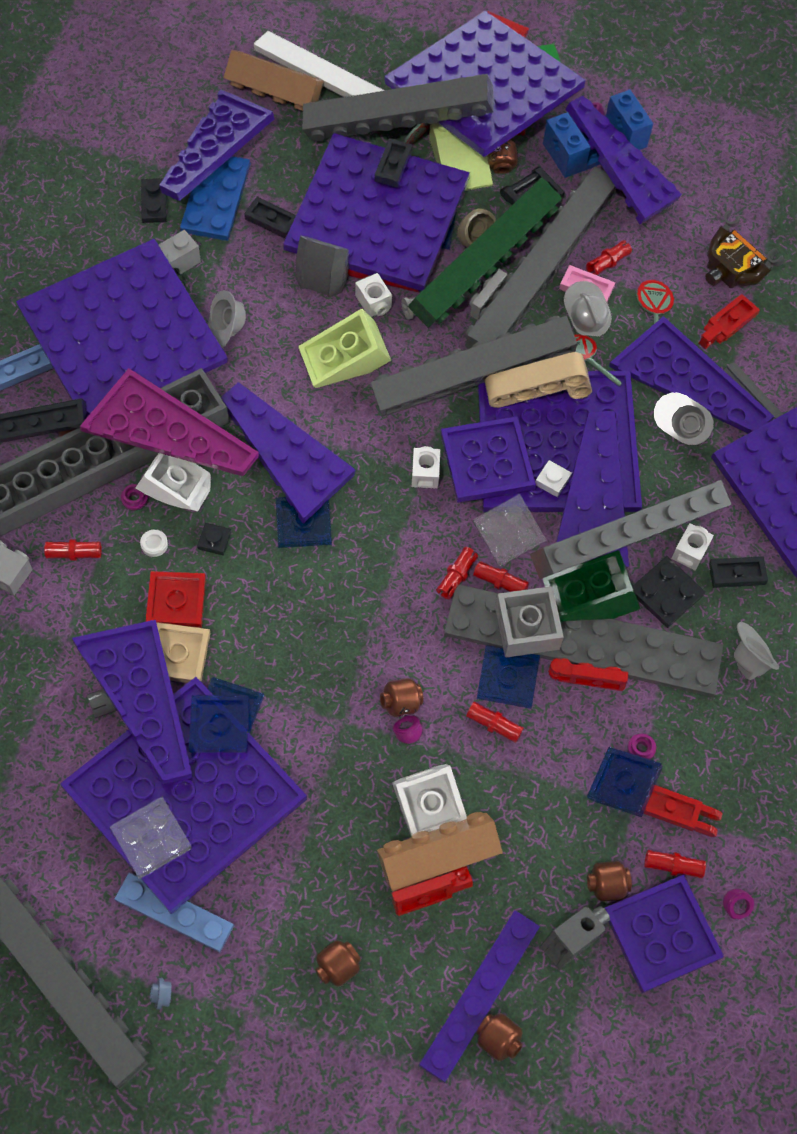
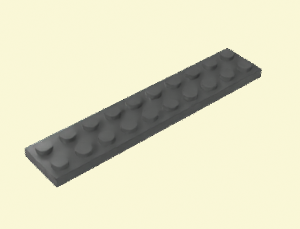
M458 585L453 595L444 636L503 649L495 609L499 593ZM614 619L561 621L564 638L560 650L526 654L552 661L556 658H565L572 665L589 663L597 668L617 667L622 671L628 672V678L714 698L724 644Z

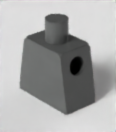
M598 906L593 911L588 907H584L557 927L540 948L560 971L597 941L606 931L604 925L610 921V916L601 906Z

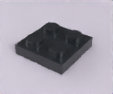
M668 556L663 558L633 585L637 600L666 628H669L706 593Z

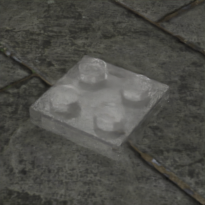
M520 494L473 520L475 527L498 567L503 566L546 541Z
M163 797L109 826L139 879L192 849L191 844Z

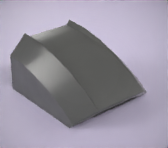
M300 235L295 279L300 288L328 295L329 298L342 293L349 277V249Z

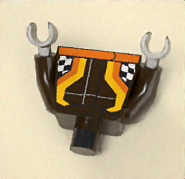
M729 210L724 215L726 223L724 226L719 227L710 242L707 253L709 258L707 268L710 271L706 273L705 279L711 286H715L720 281H723L730 289L737 285L741 287L757 285L772 271V266L777 267L783 264L784 257L781 255L778 259L772 260L779 252L777 248H773L768 252L766 258L735 229L729 231L731 227L737 226L740 222L739 215L735 221H728L732 214V210Z

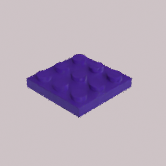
M518 416L441 429V438L457 503L535 490L536 483Z
M684 875L604 908L610 916L609 925L642 994L721 960L724 957Z

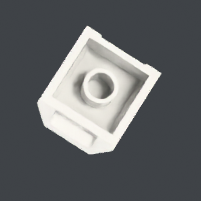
M158 453L136 486V489L166 504L198 511L210 492L211 475L193 462Z
M444 764L400 778L392 783L411 836L420 831L430 832L439 829V826L446 822H459L467 819L450 765Z

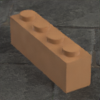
M231 50L224 78L231 80L230 85L244 89V86L252 88L251 92L260 96H265L266 93L273 95L272 100L286 104L287 101L295 103L294 108L302 111L303 104L319 100L324 83L323 80L237 50Z
M476 812L468 815L465 820L443 823L439 826V829L430 832H417L410 839L401 842L394 840L386 843L377 852L385 880L391 891L502 854L494 820L487 813Z

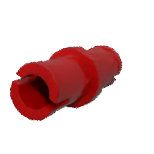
M622 240L611 249L603 250L600 256L586 264L587 271L598 275L608 267L613 268L619 260L631 254L632 248L630 244H626V241Z
M70 539L69 542H45L44 553L46 559L69 558L70 561H76L77 558H101L102 546L101 542H77L76 539Z
M464 547L455 563L447 568V575L436 588L438 594L443 591L441 593L443 598L450 600L458 585L467 579V572L478 558L477 553H474L472 556L473 549Z
M482 561L478 562L473 573L474 577L493 584L494 588L498 590L502 588L509 592L527 590L529 586L528 581L508 573V570L504 568L500 570Z
M476 702L472 703L466 717L487 727L488 732H496L514 743H517L524 729L503 717L501 712L497 711L495 713Z
M647 850L644 867L667 871L672 876L682 874L703 878L706 870V861L680 856V853L677 852L666 854Z

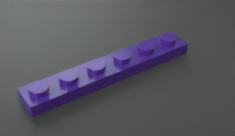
M513 912L420 1062L419 1066L443 1083L446 1082L540 928L539 925L519 912Z

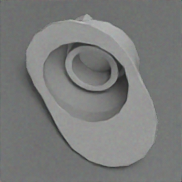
M580 281L567 289L564 304L576 331L581 335L601 336L606 333L610 327L612 317L609 306L599 287L592 282Z
M226 290L219 291L215 295L211 304L208 321L210 330L221 348H223L230 337L236 335L243 328L246 319L243 303L235 301L234 296Z
M669 393L657 402L654 409V419L657 425L664 432L684 444L698 445L705 442L712 433L714 420L711 413L704 406L686 395Z
M743 622L737 623V631L741 641L734 652V658L739 670L746 679L752 680L757 676H762L771 668L778 670L779 665L773 659L767 644L759 634L748 624Z

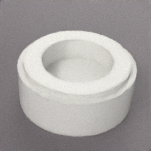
M149 530L142 535L140 545L146 555L157 557L167 550L168 541L163 532Z

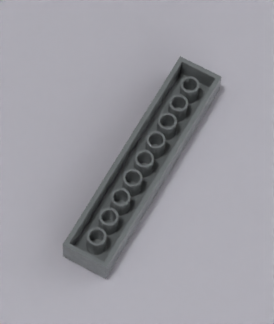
M202 368L160 388L217 426L221 427L229 423L227 407ZM77 428L1 465L0 536L153 461L158 453L85 433L80 428Z

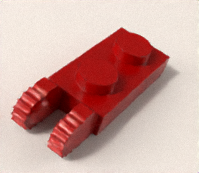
M565 658L553 659L548 671L550 678L555 681L623 691L628 681V672L622 671L620 668H597L589 663L572 665Z
M647 783L638 809L640 813L690 831L695 830L710 837H716L718 829L698 821L699 814L716 821H720L723 814L717 809L702 804L703 802L651 783Z

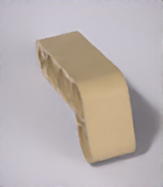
M578 352L567 353L495 373L485 379L488 401L492 407H504L566 389L569 396L574 399L584 398L592 393L586 363L583 355Z

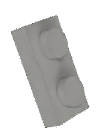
M499 269L493 277L489 276L483 290L480 293H475L470 301L471 317L478 320L482 309L485 306H490L495 292L498 289L502 290L505 286L507 273Z

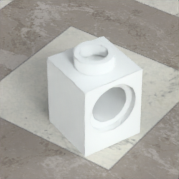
M378 273L356 282L355 296L370 317L375 315L382 316L389 311L392 306V294Z
M427 446L414 448L412 487L438 488L440 449H433ZM426 464V465H429V466H431V467H430V468H423V467H421V465Z
M689 523L671 559L696 571L714 535L701 526H694ZM688 543H694L699 548H693Z

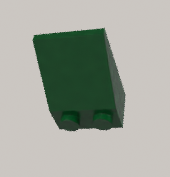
M619 550L543 578L545 587L553 586L560 622L615 619L640 610L633 585Z

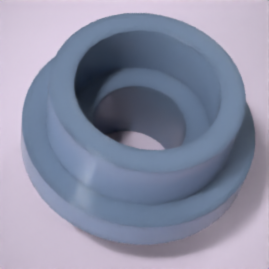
M158 978L157 984H152L150 991V1003H155V1008L161 1010L162 1006L169 1007L171 999V982L164 981V978Z

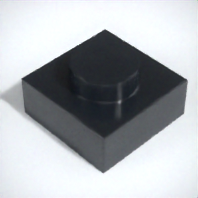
M205 522L197 548L224 556L231 535V529Z

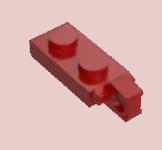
M743 294L739 295L709 319L703 329L706 332L701 335L702 338L698 343L706 350L715 341L719 344L726 341L755 318L760 309Z
M466 866L461 867L448 874L435 876L422 883L410 885L392 892L393 907L396 915L401 916L452 898V893L473 887V881Z

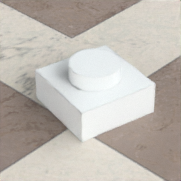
M549 460L535 483L536 486L558 497L571 478L572 473Z

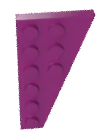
M129 368L80 425V430L85 433L239 476H244L259 457L258 451Z

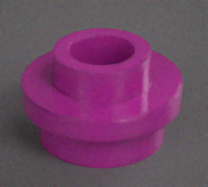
M137 484L128 485L121 493L122 504L129 510H139L148 501V495L136 489ZM138 495L139 499L131 501L130 497Z
M636 734L628 742V752L633 759L645 762L654 756L656 743L647 734ZM638 744H643V745H645L646 748H647V751H645V752H640V751H638L637 745H638Z

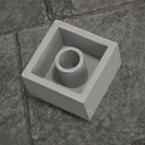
M553 586L499 593L497 595L495 609L505 657L560 650L564 636Z

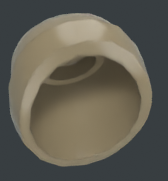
M481 208L475 209L466 215L457 231L461 244L468 248L496 221L494 215Z

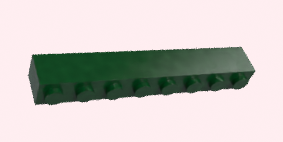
M541 177L418 294L407 307L427 328L434 322L440 325L449 316L446 311L451 306L455 310L465 300L462 296L465 292L468 291L472 294L481 285L479 279L482 276L487 279L497 269L494 265L498 261L504 263L513 254L510 251L513 246L518 249L528 239L526 234L529 231L533 234L544 224L541 221L544 216L549 219L558 210L556 204L562 197Z

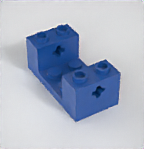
M631 89L609 97L606 117L619 132L623 133L635 148L639 150L647 148L653 122ZM568 112L547 120L543 145L564 178L601 165L598 161L599 153L596 149L591 150L588 144V136L585 132L579 130Z

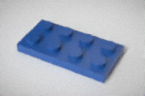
M231 156L191 191L180 231L185 229L188 234L229 240L251 165L250 159Z

